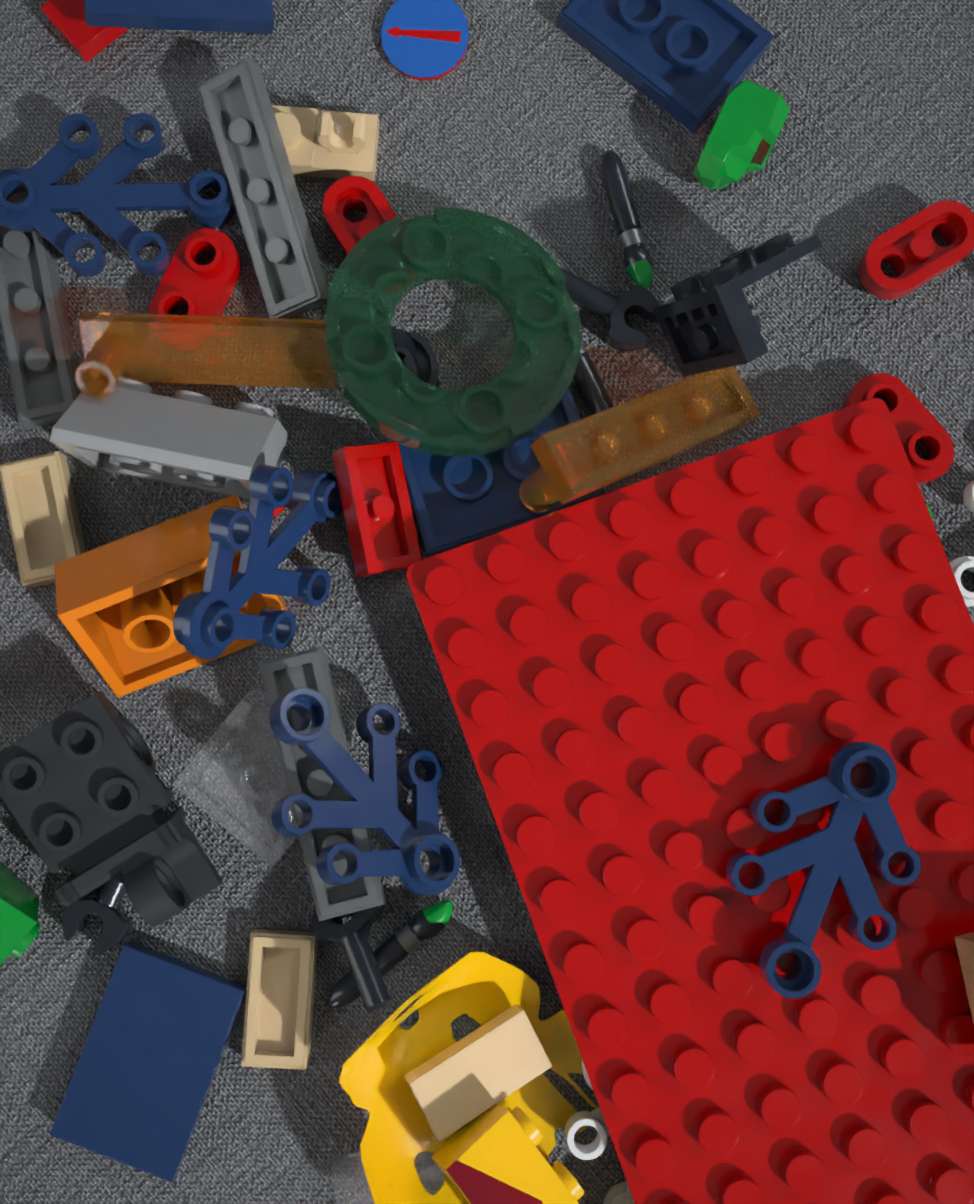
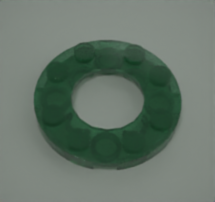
M434 208L433 215L414 217L401 222L399 217L383 223L363 237L348 253L333 279L328 295L325 321L326 349L331 369L343 394L353 408L379 432L398 443L425 453L457 457L475 456L506 448L524 439L540 427L557 408L571 384L580 357L579 313L575 314L571 298L564 285L567 278L551 255L525 232L510 223L485 213L459 208ZM457 278L481 286L500 301L512 323L514 348L510 362L495 379L464 390H449L445 387L440 388L423 382L409 368L404 366L395 350L391 332V321L396 306L411 289L434 279Z

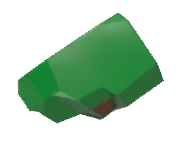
M748 80L733 85L694 170L693 175L699 183L712 191L718 188H725L730 183H739L744 174L763 169L790 111L782 96Z

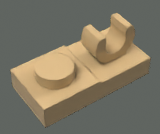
M272 105L293 176L331 179L361 176L375 182L380 128L378 114Z

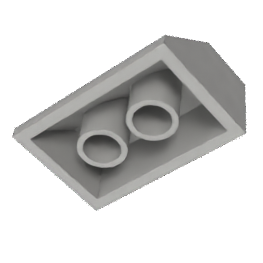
M115 378L113 386L90 381L53 426L49 441L96 470L226 496L237 494L238 498L251 500L249 481L253 471L262 464L281 467L288 432L278 418H273L274 412L264 406L238 402L236 409L232 410L212 406L213 400L210 397L196 392L176 390L175 396L172 398L152 394V387L139 381Z

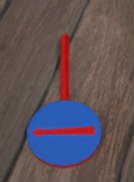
M397 0L385 14L381 27L383 52L391 66L405 77L420 81L439 79L454 71L465 57L469 44L468 21L460 6L452 0Z

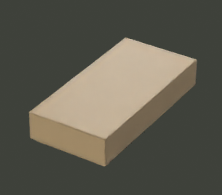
M59 451L0 465V480L22 586L28 588L55 583L54 564L86 552L66 455Z
M254 929L251 932L241 1066L307 1070L310 1064L318 939H316L314 932Z
M515 1004L404 1075V1078L434 1135L440 1142L551 1068L552 1065L525 1011Z

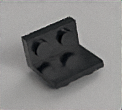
M787 231L756 247L753 244L720 260V266L709 272L701 271L670 287L674 298L657 306L653 311L683 377L746 364L768 352L761 335L759 316L755 309L747 302L742 289L821 247L822 243L818 233L793 241L790 231Z

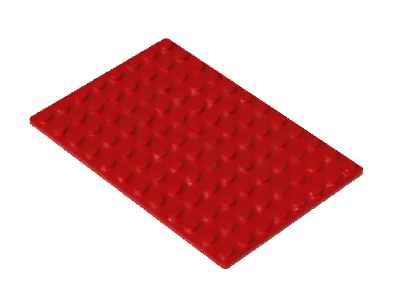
M880 398L867 399L411 564L406 572L407 581L634 1203L974 1204V1024L954 938L974 932V624L886 403ZM860 741L876 744L891 756L895 764L897 782L888 801L907 846L914 849L920 857V874L914 882L905 886H898L881 879L873 867V856L878 849V845L864 816H862L854 836V841L882 908L889 912L896 922V937L888 947L880 950L870 949L852 937L849 930V918L852 914V909L838 878L811 947L821 963L820 981L817 987L807 996L802 998L784 997L765 982L760 972L759 961L765 946L772 940L783 937L810 866L771 882L768 889L760 895L747 896L729 884L726 877L727 864L734 855L740 852H751L760 855L825 828L835 804L834 802L796 816L794 824L786 831L771 832L758 826L752 818L751 804L756 795L765 790H775L784 793L827 775L832 756L839 748L848 743ZM861 762L856 764L851 770L852 783L858 788L863 786L868 780V769ZM771 799L764 807V817L769 823H775L783 816L784 808L779 799ZM896 852L889 858L888 868L893 876L900 874L905 868V857L901 852ZM747 862L742 865L738 874L741 884L744 886L753 884L759 876V869L755 862ZM878 915L869 917L864 923L863 930L867 938L875 937L881 930V920ZM787 952L779 956L776 961V971L779 975L789 974L794 969L796 963L794 954Z

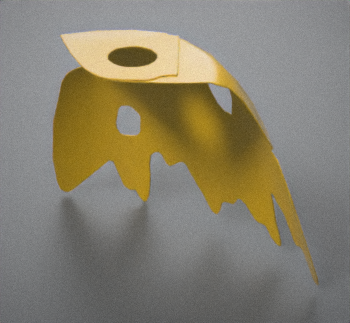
M469 952L405 1001L343 1064L339 1078L341 1087L350 1096L356 1107L366 1109L369 1112L367 1126L360 1143V1154L374 1204H465L446 1177L444 1184L433 1195L426 1191L420 1181L414 1166L415 1157L421 1152L435 1153L458 1130L439 1142L404 1078V1075L457 1042L453 1038L451 1023L462 1014H467L482 1026L513 1005H519L525 1011L552 1065L549 1069L568 1081L594 1109L598 1108L568 1075V1073H583L581 1069L582 1058L565 1011L562 1009L551 1017L540 1020L538 1017L541 1002L540 989L537 982L524 971L485 952ZM419 996H421L406 1012H404L400 1017H398V1018L395 1020V1018H396L407 1006H409L415 999H417ZM418 1010L419 1019L417 1023L410 1029L405 1030L401 1028V1022ZM543 1073L497 1103L510 1112L518 1106L531 1119L543 1136V1140L536 1147L548 1163L549 1154L556 1146L555 1129L565 1128L568 1119L577 1113ZM582 1126L576 1132H582L588 1126Z

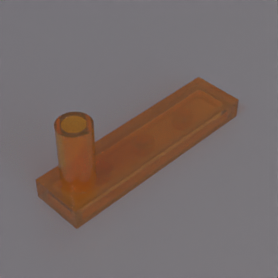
M85 312L79 319L84 360L75 372V381L78 388L91 398L101 399L109 396L121 378L153 383L337 389L338 320Z
M735 366L697 374L542 434L531 445L541 466L521 483L519 489L520 498L523 504L531 511L545 512L559 500L563 505L745 427L760 417L761 413Z

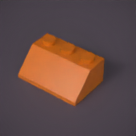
M237 494L54 564L57 616L118 698L257 643L256 640L234 639L220 655L212 659H204L190 654L186 647L177 641L173 630L174 615L180 602L189 594L202 592L211 544L209 536L210 519L213 513L221 506L244 509ZM235 550L231 579L238 572L241 551ZM254 593L239 612L258 615L266 607L288 611L282 595Z

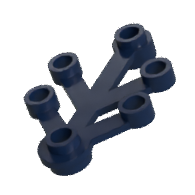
M146 113L134 114L125 121L123 126L125 139L78 184L56 185L79 159L92 158L100 150L101 138L96 124L90 117L83 114H72L62 120L59 126L61 140L30 170L11 168L0 172V224L14 231L29 232L36 230L65 256L70 268L76 274L83 277L96 276L102 272L107 261L105 251L97 237L85 232L75 233L55 213L81 212L130 255L135 268L139 272L146 275H157L162 273L170 262V254L165 240L153 231H141L119 211L188 210L198 224L215 228L227 224L233 218L236 207L226 176L216 171L199 172L193 175L188 183L119 184L145 158L155 157L164 146V138L159 122L153 116ZM141 130H149L154 133L152 139L147 142H138L133 139L135 134ZM77 131H87L90 133V137L85 142L75 143L70 141L71 136ZM206 188H217L221 191L212 200H206L199 196V192ZM20 191L28 192V196L23 202L17 204L8 202V199L13 194ZM147 246H154L161 250L159 256L151 261L140 259L138 257L140 251ZM87 247L96 250L94 258L88 262H78L75 260L76 253L82 248Z
M262 464L253 471L250 477L249 493L251 501L249 511L230 506H221L213 513L209 523L211 544L202 592L187 595L177 607L173 621V630L177 641L185 646L190 654L204 659L215 658L234 639L256 640L260 645L276 649L288 647L296 632V619L291 612L273 607L264 608L258 615L239 612L254 593L291 596L295 602L312 606H319L326 600L330 590V577L326 570L302 565L294 571L278 569L277 566L315 522L324 523L330 518L338 517L342 513L343 507L338 482L333 474L304 469L293 479L290 471L286 468ZM289 502L291 512L270 535L274 508H281ZM235 550L241 551L238 572L231 579Z
M298 688L280 696L272 705L269 715L270 726L275 736L285 744L291 746L302 745L352 801L313 800L310 796L303 793L283 797L275 803L271 812V820L275 830L285 837H296L307 834L313 829H378L395 849L359 851L355 845L348 842L329 845L320 852L317 858L316 866L320 878L325 883L336 886L352 883L359 877L399 876L404 886L417 895L430 896L445 891L459 872L460 855L455 843L439 831L437 783L442 776V765L439 758L429 750H420L407 754L399 763V779L404 787L412 791L411 824L398 810L396 736L400 731L401 720L393 706L387 703H377L363 709L357 717V732L360 738L368 743V776L327 731L331 716L327 701L320 693L310 688ZM288 709H293L300 715L301 727L299 731L294 730L287 720ZM374 714L379 715L384 721L385 729L383 734H379L373 727L372 719ZM417 760L425 767L426 775L423 781L415 774L414 767ZM291 803L296 804L302 811L303 820L299 827L293 826L288 820L287 811ZM337 852L342 853L347 861V869L343 876L337 874L333 866V859ZM421 852H424L429 859V869L426 874L423 872L420 864Z
M860 741L848 743L839 748L832 756L827 775L784 793L775 790H765L756 795L751 804L752 818L758 826L771 832L786 831L794 824L796 816L834 802L835 804L825 828L760 855L751 852H740L734 855L727 864L726 877L729 884L747 896L760 895L768 889L771 882L810 866L783 937L769 942L763 949L759 961L760 972L765 982L784 997L802 998L807 996L817 987L820 981L821 963L811 947L838 878L852 909V914L849 918V930L852 937L864 946L874 950L888 947L896 937V922L893 916L882 908L854 841V836L862 816H864L878 845V849L873 856V867L876 874L881 879L898 886L911 884L920 874V857L914 849L907 846L888 801L897 782L895 764L891 756L876 744ZM861 762L867 767L869 777L863 786L857 788L852 783L850 774L852 768ZM777 798L783 805V816L779 821L769 823L764 817V807L768 801ZM901 852L905 857V868L900 874L893 876L888 868L889 858L894 853ZM747 862H755L759 869L757 880L751 885H742L738 877L740 868ZM878 915L881 920V930L875 937L867 938L863 930L864 923L869 917ZM784 953H793L796 960L794 969L789 974L779 975L776 971L777 959Z

